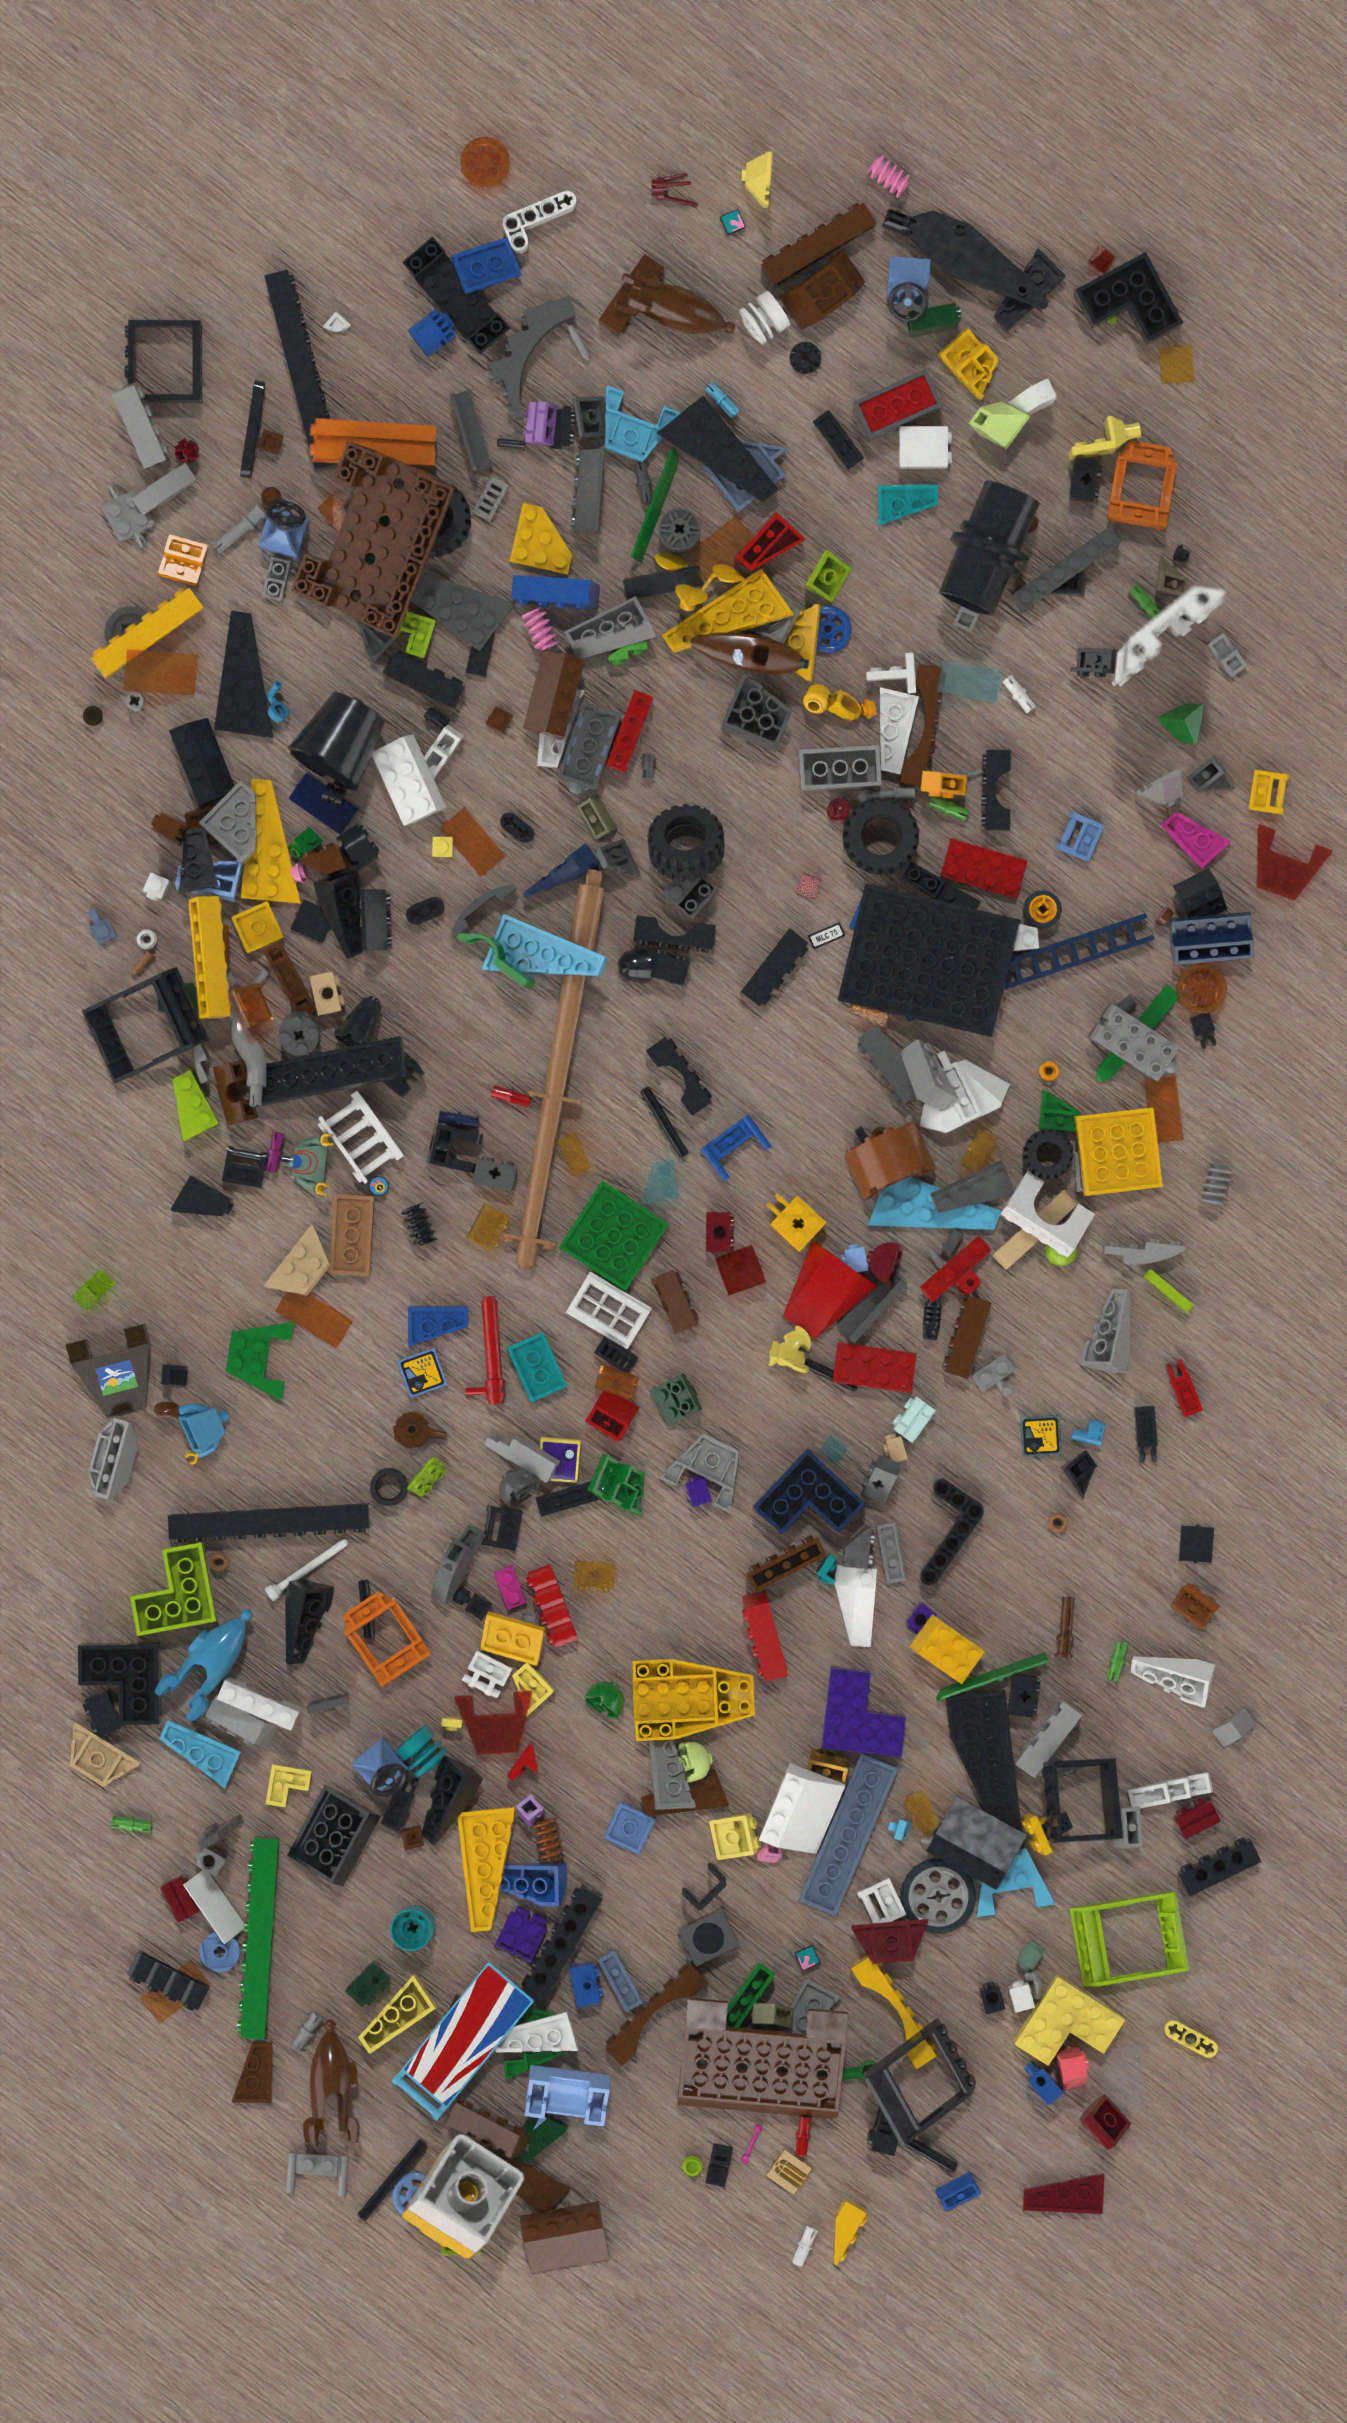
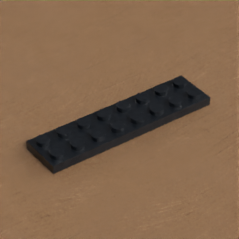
M397 1036L266 1064V1087L262 1088V1106L406 1077L403 1038Z

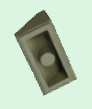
M597 794L576 806L596 841L617 829Z

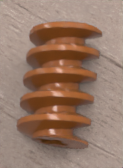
M557 1817L539 1820L533 1826V1828L540 1830L535 1833V1836L541 1837L540 1840L536 1841V1844L543 1845V1847L538 1849V1852H544V1855L539 1857L540 1860L550 1861L565 1857L559 1855L564 1851L563 1848L557 1847L562 1841L555 1839L560 1836V1832L554 1831L559 1827L558 1824H553Z

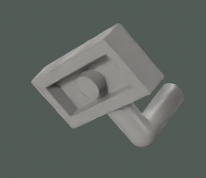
M1004 1353L971 1376L982 1392L996 1384L1002 1394L1008 1396L1011 1394V1390L1007 1387L1003 1378L1014 1372L1015 1368Z

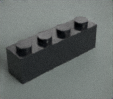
M789 928L740 993L758 1007L761 1004L765 1006L772 997L769 993L773 988L778 990L784 982L782 979L783 975L786 972L790 974L795 968L796 964L794 961L798 956L802 958L808 951L806 947L808 942Z

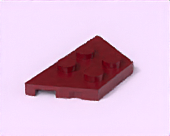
M928 1919L851 1925V1930L873 1965L914 1961L928 1924Z

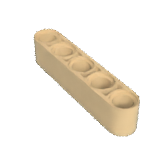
M1063 1189L1037 1215L1044 1222L1056 1225L1078 1203ZM1020 1228L992 1256L1006 1270L1039 1239Z

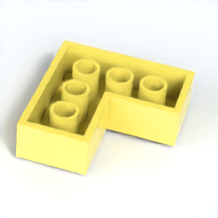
M1055 1974L1042 1994V1998L1035 2005V2008L1026 2019L1013 2042L1016 2046L1049 2066L1069 2033H1072L1104 2054L1125 2022V2019L1116 2011L1058 1974Z

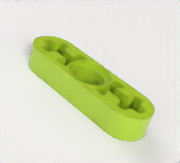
M1151 1269L1143 1276L1187 1314L1194 1307L1191 1302Z

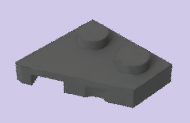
M359 619L357 621L371 662L375 663L396 639L360 623L361 620Z
M624 838L594 850L603 869L632 877L640 874Z

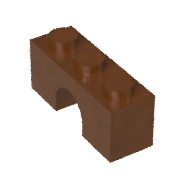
M243 1060L213 1067L228 1126L258 1118L256 1107L249 1106L250 1099L246 1100L240 1094V1083L247 1079Z

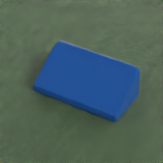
M970 2172L935 2190L946 2212L981 2194Z

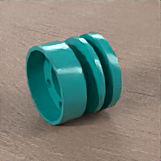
M426 1724L395 1750V1753L403 1762L409 1758L413 1759V1762L408 1767L410 1770L417 1765L419 1766L414 1772L416 1777L434 1768L448 1751L445 1746L439 1751L436 1750L442 1743L440 1740L433 1744L429 1742L434 1733Z
M407 1906L392 1920L390 1926L391 1938L395 1945L402 1950H419L434 1936L436 1928L435 1919L431 1912L422 1906ZM412 1922L414 1925L418 1924L419 1926L416 1932L414 1929H410Z

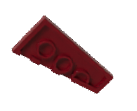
M1101 2173L1023 2189L1022 2209L1023 2211L1103 2214L1105 2174Z

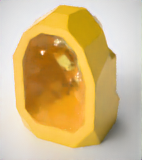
M838 690L831 695V700L827 707L830 713L848 720H857L860 717L861 706L855 698L842 690Z

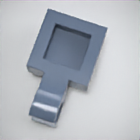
M96 909L87 912L94 923L89 928L99 945L117 936L108 918L101 920Z

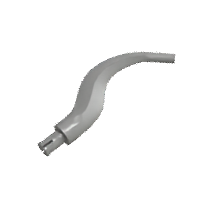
M265 968L242 994L235 1008L231 1024L232 1041L247 1066L246 1086L250 1087L249 1106L257 1107V1105L262 1106V1088L266 1087L267 1074L264 1050L248 1030L246 1015L254 991L270 974Z

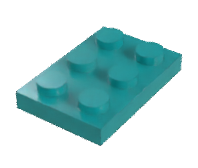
M544 1331L507 1347L530 1402H534L567 1387Z

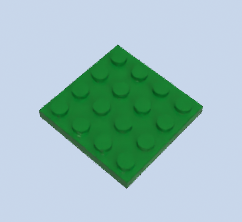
M601 1181L559 1248L626 1291L669 1223L604 1181Z

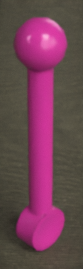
M759 2124L755 2126V2133L746 2154L741 2158L744 2164L749 2162L752 2147L758 2133L762 2131V2126Z

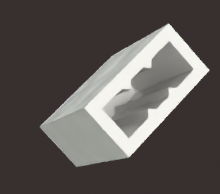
M900 426L899 469H947L948 464L952 463V452H948V444L952 442V433L948 432V426Z

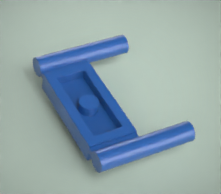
M748 1114L700 1150L721 1179L725 1181L730 1176L720 1164V1159L753 1135L765 1151L771 1148L772 1145Z

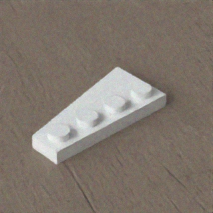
M577 689L564 738L559 739L539 734L536 766L558 767L585 690Z
M566 2011L515 2025L495 2050L496 2053L578 2051L579 2048L569 2013Z

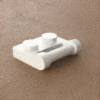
M889 1877L857 1892L858 1897L862 1899L872 1920L871 1924L891 1922L906 1915ZM873 1892L885 1915L881 1919L869 1897V1894Z

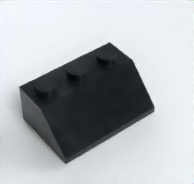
M360 889L362 949L365 952L389 951L388 946H392V934H388V926H391V914H387V906H391L390 894H387L386 890Z

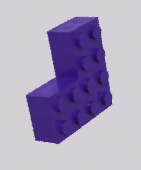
M830 1666L821 1747L902 1757L906 1716L867 1711L870 1671Z

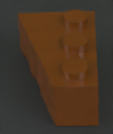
M674 1270L652 1278V1283L674 1333L677 1334L696 1326V1320H699L695 1308L691 1310L688 1305L691 1299L687 1290L682 1291L680 1284L683 1281L679 1272L674 1273Z

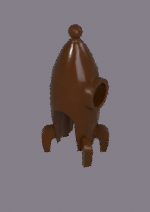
M638 271L636 276L624 273L621 278L622 281L633 285L629 293L628 303L617 299L614 302V307L624 313L636 314L641 312L666 327L691 334L711 333L721 329H725L727 333H732L735 330L733 322L726 323L722 314L715 306L692 290L677 285L660 283L656 275L644 271Z
M331 2019L324 2023V2028L327 2031L321 2038L311 2062L310 2102L312 2117L307 2118L303 2123L305 2143H311V2145H319V2134H324L325 2100L332 2093H335L337 2097L339 2131L344 2133V2141L358 2143L360 2134L358 2120L350 2117L352 2090H356L357 2068L354 2062H349L340 2039L333 2032L336 2024Z

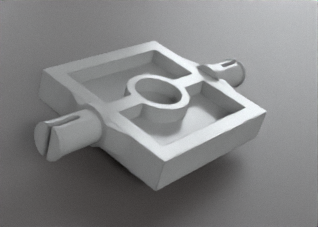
M116 484L113 485V488L110 486L109 490L114 498L111 502L101 506V509L119 543L135 538L140 548H143V544L147 546L148 544L142 534L147 529L155 526V523L150 513L143 516L133 502L132 498L139 494L138 490L134 489L129 493L121 494Z

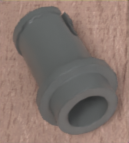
M643 754L641 758L643 760L642 778H654L655 754Z
M952 1228L945 1244L942 1243L943 1247L941 1250L949 1255H952L953 1252L956 1253L955 1248L963 1234Z

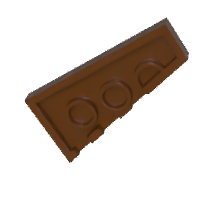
M715 1768L709 1770L704 1778L688 1783L690 1794L696 1805L695 1808L655 1810L654 1792L640 1797L647 1816L729 1806Z

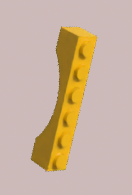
M866 1955L852 1964L850 1968L862 1986L880 1993L895 2007L903 2021L906 2042L922 2030L923 2026L920 2022L916 2024L913 2017L915 2014L910 2006L905 2007L902 2003L904 1997L898 1989L894 1990L891 1986L893 1980L887 1972L883 1974L880 1967L883 1965H873ZM925 2039L906 2054L915 2068L918 2069L936 2057L934 2051L937 2048L931 2039L928 2041Z

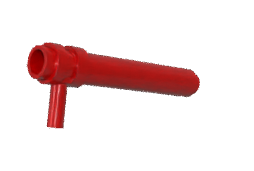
M483 1296L481 1303L487 1380H485V1387L466 1388L465 1394L466 1396L486 1395L488 1404H503L506 1392L503 1390L505 1379L502 1376L498 1303L495 1300V1296Z

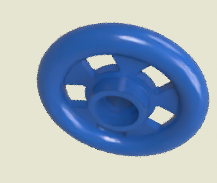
M821 606L820 615L826 614L828 619L822 622L819 621L816 651L834 653L841 650L848 643L852 633L851 622L846 613L835 606ZM836 616L842 621L839 626L832 620ZM830 626L832 631L827 633L824 631V627ZM838 631L843 633L839 641L834 638ZM821 638L830 639L829 645L820 644Z

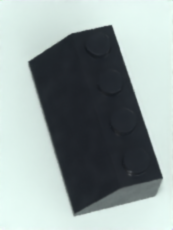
M204 718L189 722L169 730L197 804L201 807L224 798L235 785L209 719Z

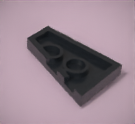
M205 827L184 832L179 895L218 886Z

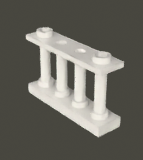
M356 1091L351 1095L353 1098L351 1103L325 1121L323 1116L319 1117L320 1123L318 1126L324 1134L327 1132L333 1134L331 1136L355 1170L353 1175L359 1183L363 1181L366 1184L369 1182L365 1177L390 1158L400 1160L404 1157V1154L359 1091ZM355 1109L357 1111L361 1109L364 1113L363 1119L337 1137L330 1127ZM372 1125L376 1130L374 1136L348 1153L342 1143L366 1126L370 1127ZM384 1141L388 1147L386 1152L360 1170L354 1159L378 1142L382 1143Z

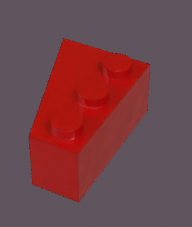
M775 512L733 558L747 571H752L806 539Z

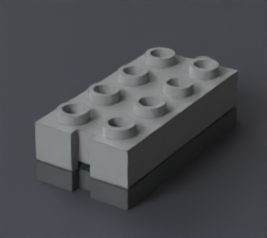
M1111 1003L1107 1005L1101 1014L1102 1022L1100 1024L1096 1023L1087 1036L1155 1081H1159L1162 1074L1172 1073L1177 1069L1175 1054L1179 1047Z

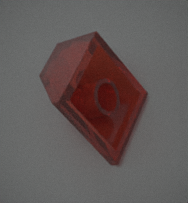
M753 1245L715 1258L728 1296L766 1283Z

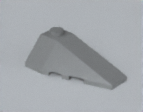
M1112 1289L1102 1309L1103 1315L1099 1323H1095L1093 1327L1095 1331L1091 1339H1087L1084 1345L1080 1365L1107 1372L1126 1373L1130 1356V1290Z

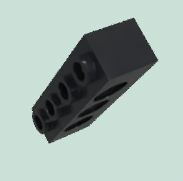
M1242 1837L1234 1841L1235 1845L1229 1848L1223 1846L1217 1849V1853L1209 1856V1854L1202 1856L1196 1864L1191 1865V1863L1182 1866L1180 1868L1181 1871L1177 1873L1187 1894L1192 1896L1262 1862L1251 1839ZM1234 1852L1241 1853V1859L1237 1862L1231 1859ZM1216 1861H1223L1222 1869L1215 1870L1213 1868ZM1199 1869H1204L1206 1872L1202 1879H1197L1195 1876Z

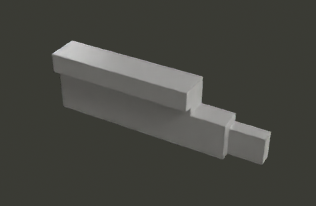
M518 1435L512 1439L511 1443L503 1438L498 1441L492 1436H488L484 1444L546 1483L551 1480L560 1460Z

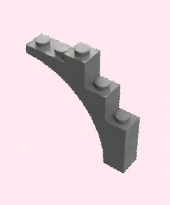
M570 296L523 310L524 316L521 319L524 328H529V330L506 336L507 342L504 345L507 354H512V356L491 362V368L487 369L491 381L495 380L496 385L504 383L501 389L504 398L508 397L510 404L507 405L510 417L514 416L516 421L523 419L520 404V384L527 360L537 344L549 332L561 324L575 319Z

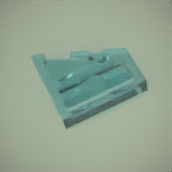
M673 1159L654 1162L641 1202L642 1205L680 1199Z

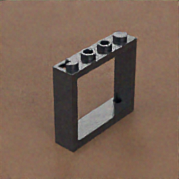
M128 320V326H125V338H128V346H125V358H128V366H125V378H128V385L135 383V328H192V394H145L143 400L145 403H202L201 320Z
M1116 1758L1043 1763L1042 1775L1045 1782L1044 1796L1046 1798V1817L1048 1818L1049 1827L1047 1834L1050 1838V1844L1123 1839ZM1099 1766L1105 1834L1063 1836L1057 1768Z

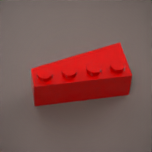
M762 1590L742 1596L745 1609L742 1610L744 1621L749 1620L750 1624L747 1632L749 1639H754L755 1646H752L755 1658L759 1657L760 1664L757 1665L759 1676L764 1675L765 1682L789 1676L766 1591Z

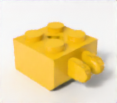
M777 1193L775 1195L776 1199L785 1208L780 1213L772 1203H767L766 1206L777 1215L769 1225L800 1252L827 1222L798 1195L788 1203ZM801 1218L803 1220V1223H801L803 1227L795 1229L793 1227V1224H795L793 1220Z

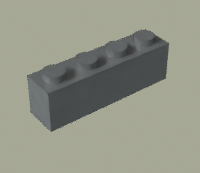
M878 1025L857 1039L859 1041L857 1046L863 1054L867 1052L871 1058L869 1060L870 1065L874 1070L879 1069L882 1073L880 1078L886 1087L890 1085L894 1090L892 1095L898 1103L902 1101L905 1104L914 1098L916 1094L904 1062Z

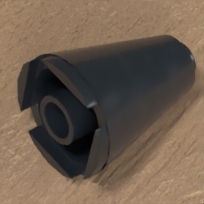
M369 996V998L364 997L333 1034L335 1038L347 1047L373 1042L382 1008L379 1004L380 1000L373 996Z

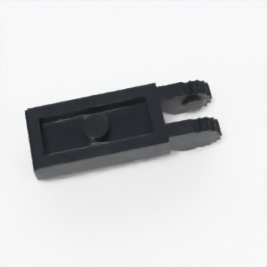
M1155 1406L1134 1407L1140 1463H1145L1144 1447L1151 1446V1459L1153 1462H1157L1156 1446H1158Z
M415 1778L413 1780L410 1792L401 1788L393 1794L380 1823L381 1825L399 1832L420 1779Z

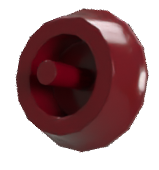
M843 798L832 800L827 807V815L834 822L843 821L850 814V804Z

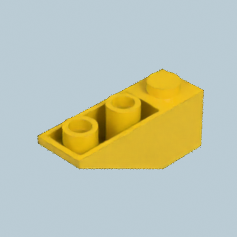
M847 2198L843 2200L835 2214L833 2258L835 2265L839 2261H844L848 2253L846 2249L849 2243L853 2244L858 2236L856 2231L859 2226H864L868 2218L866 2216V2209Z

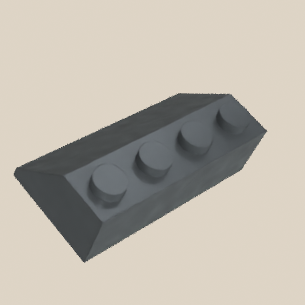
M604 449L581 450L580 455H576L575 467L579 468V475L574 477V487H577V495H573L572 507H576V513L571 515V527H574V533L598 535L605 457Z

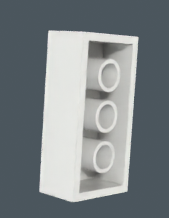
M414 734L403 736L373 752V759L404 826L414 824L446 808Z

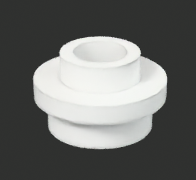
M142 930L137 936V943L143 949H152L157 943V936L151 930ZM145 936H150L151 941L149 943L144 942Z

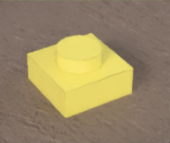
M433 837L432 857H453V837Z
M442 1717V1726L446 1727V1730L458 1731V1728H462L463 1718Z

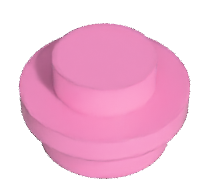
M296 863L295 866L291 867L294 881L305 882V878L308 877L306 867L302 866L301 863Z

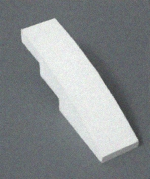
M1209 1772L1129 1789L1128 1794L1131 1806L1145 1808L1191 1798L1195 1795L1213 1792Z

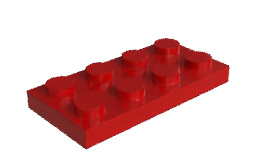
M951 838L940 877L1017 899L1028 860Z
M837 1342L832 1383L911 1394L916 1353Z

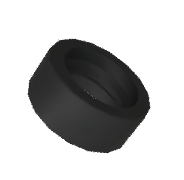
M395 1468L379 1470L373 1476L370 1483L372 1497L377 1503L384 1506L399 1504L408 1492L406 1476ZM386 1475L396 1477L401 1484L400 1493L392 1499L382 1497L377 1489L379 1480Z

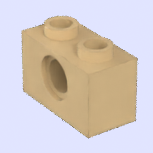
M333 971L309 976L318 1016L341 1012L345 1002L343 994L339 995L337 987H341L339 976L334 975ZM325 988L333 990L332 998L325 999L322 993Z

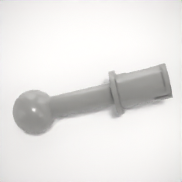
M894 786V790L878 792L862 789L858 793V800L862 804L866 800L880 797L895 798L897 802L901 799L916 798L915 786L900 788Z

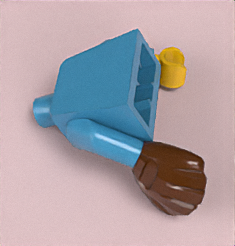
M159 1402L154 1406V1412L159 1418L178 1417L192 1450L186 1452L185 1458L190 1455L195 1457L189 1461V1464L193 1465L197 1462L198 1457L203 1458L216 1451L221 1437L225 1434L222 1424L229 1420V1415L225 1410L217 1413L214 1408H208L204 1404L195 1403L180 1406L174 1402Z

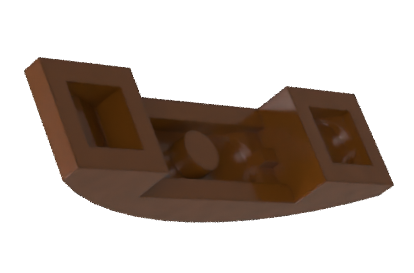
M278 940L262 948L295 1012L306 1011L312 1013L316 1011V1006L281 941Z

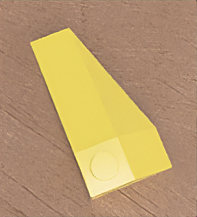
M767 152L746 163V169H742L741 181H745V188L763 208H768L772 152Z

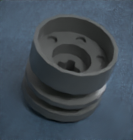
M683 508L672 509L665 513L660 520L658 530L662 546L675 554H685L693 550L698 544L701 532L700 522L696 515ZM676 526H678L679 528L682 526L684 527L683 534H681L680 532L677 534L675 533Z

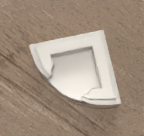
M337 312L323 325V328L330 332H343L351 327V324Z

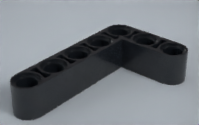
M943 1478L934 1481L932 1485L933 1492L961 1513L919 1573L921 1582L927 1586L934 1585L984 1514V1508L979 1502ZM940 1482L947 1484V1490L944 1493H939L936 1490ZM956 1494H962L964 1498L963 1502L959 1505L953 1503V1497ZM973 1505H977L980 1508V1512L976 1516H972L969 1513V1509ZM960 1522L968 1523V1530L966 1532L958 1531V1524ZM950 1538H954L957 1541V1545L953 1549H949L946 1546V1542ZM939 1554L944 1555L946 1558L945 1563L942 1565L935 1563V1557ZM932 1571L934 1573L933 1580L925 1581L923 1579L924 1573Z

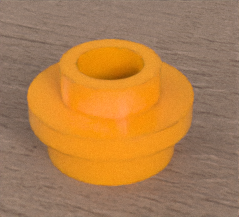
M863 700V704L860 705L861 714L866 719H871L872 716H876L875 703L873 700Z
M1052 1061L1044 1062L1039 1068L1040 1077L1045 1081L1055 1080L1059 1075L1057 1064ZM1047 1067L1052 1069L1051 1075L1045 1073Z

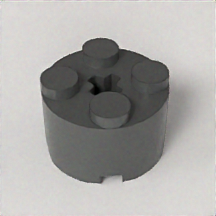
M306 1011L292 1012L286 1015L281 1022L279 1030V1041L283 1048L289 1053L300 1056L311 1052L319 1040L320 1028L317 1019ZM300 1030L303 1031V1034H302V1035H301V1034H300L299 1036L296 1035V1031H297V1032H299Z

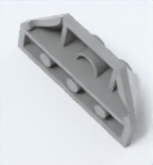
M114 1417L98 1433L88 1470L93 1495L111 1500L128 1483L138 1448V1441L131 1422Z

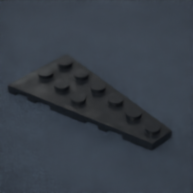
M704 396L700 397L656 433L714 472L722 475L728 481L739 486L762 503L778 491L777 486Z
M231 611L214 730L274 739L271 720L268 715V704L252 614Z

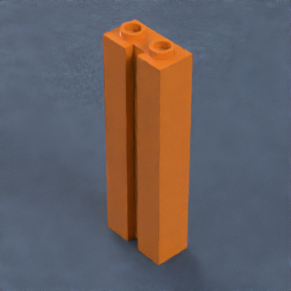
M316 418L314 424L310 426V436H313V444H310L309 453L310 456H313V462L339 464L346 444L350 441L377 450L417 469H433L435 466L436 426Z

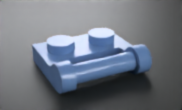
M1071 811L1069 814L1070 820L1060 843H1057L1055 849L1089 862L1104 825ZM1077 821L1083 823L1073 848H1070L1067 844Z

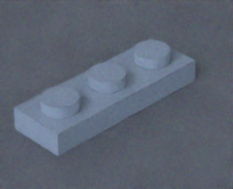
M614 1949L599 1957L597 1960L625 2012L641 2005L643 2000L616 1950Z

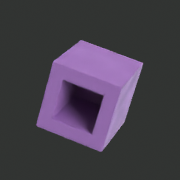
M531 1794L515 1806L518 1816L529 1828L545 1816L543 1807Z

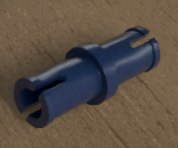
M440 1110L438 1123L455 1125L456 1128L462 1126L478 1129L479 1117L463 1115L462 1112L450 1113Z

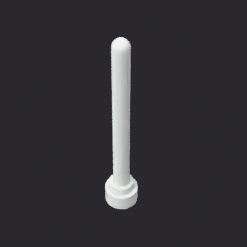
M342 1539L278 1585L274 1584L273 1586L269 1585L264 1590L273 1602L280 1598L281 1591L288 1587L289 1581H297L345 1548L348 1545V1540Z

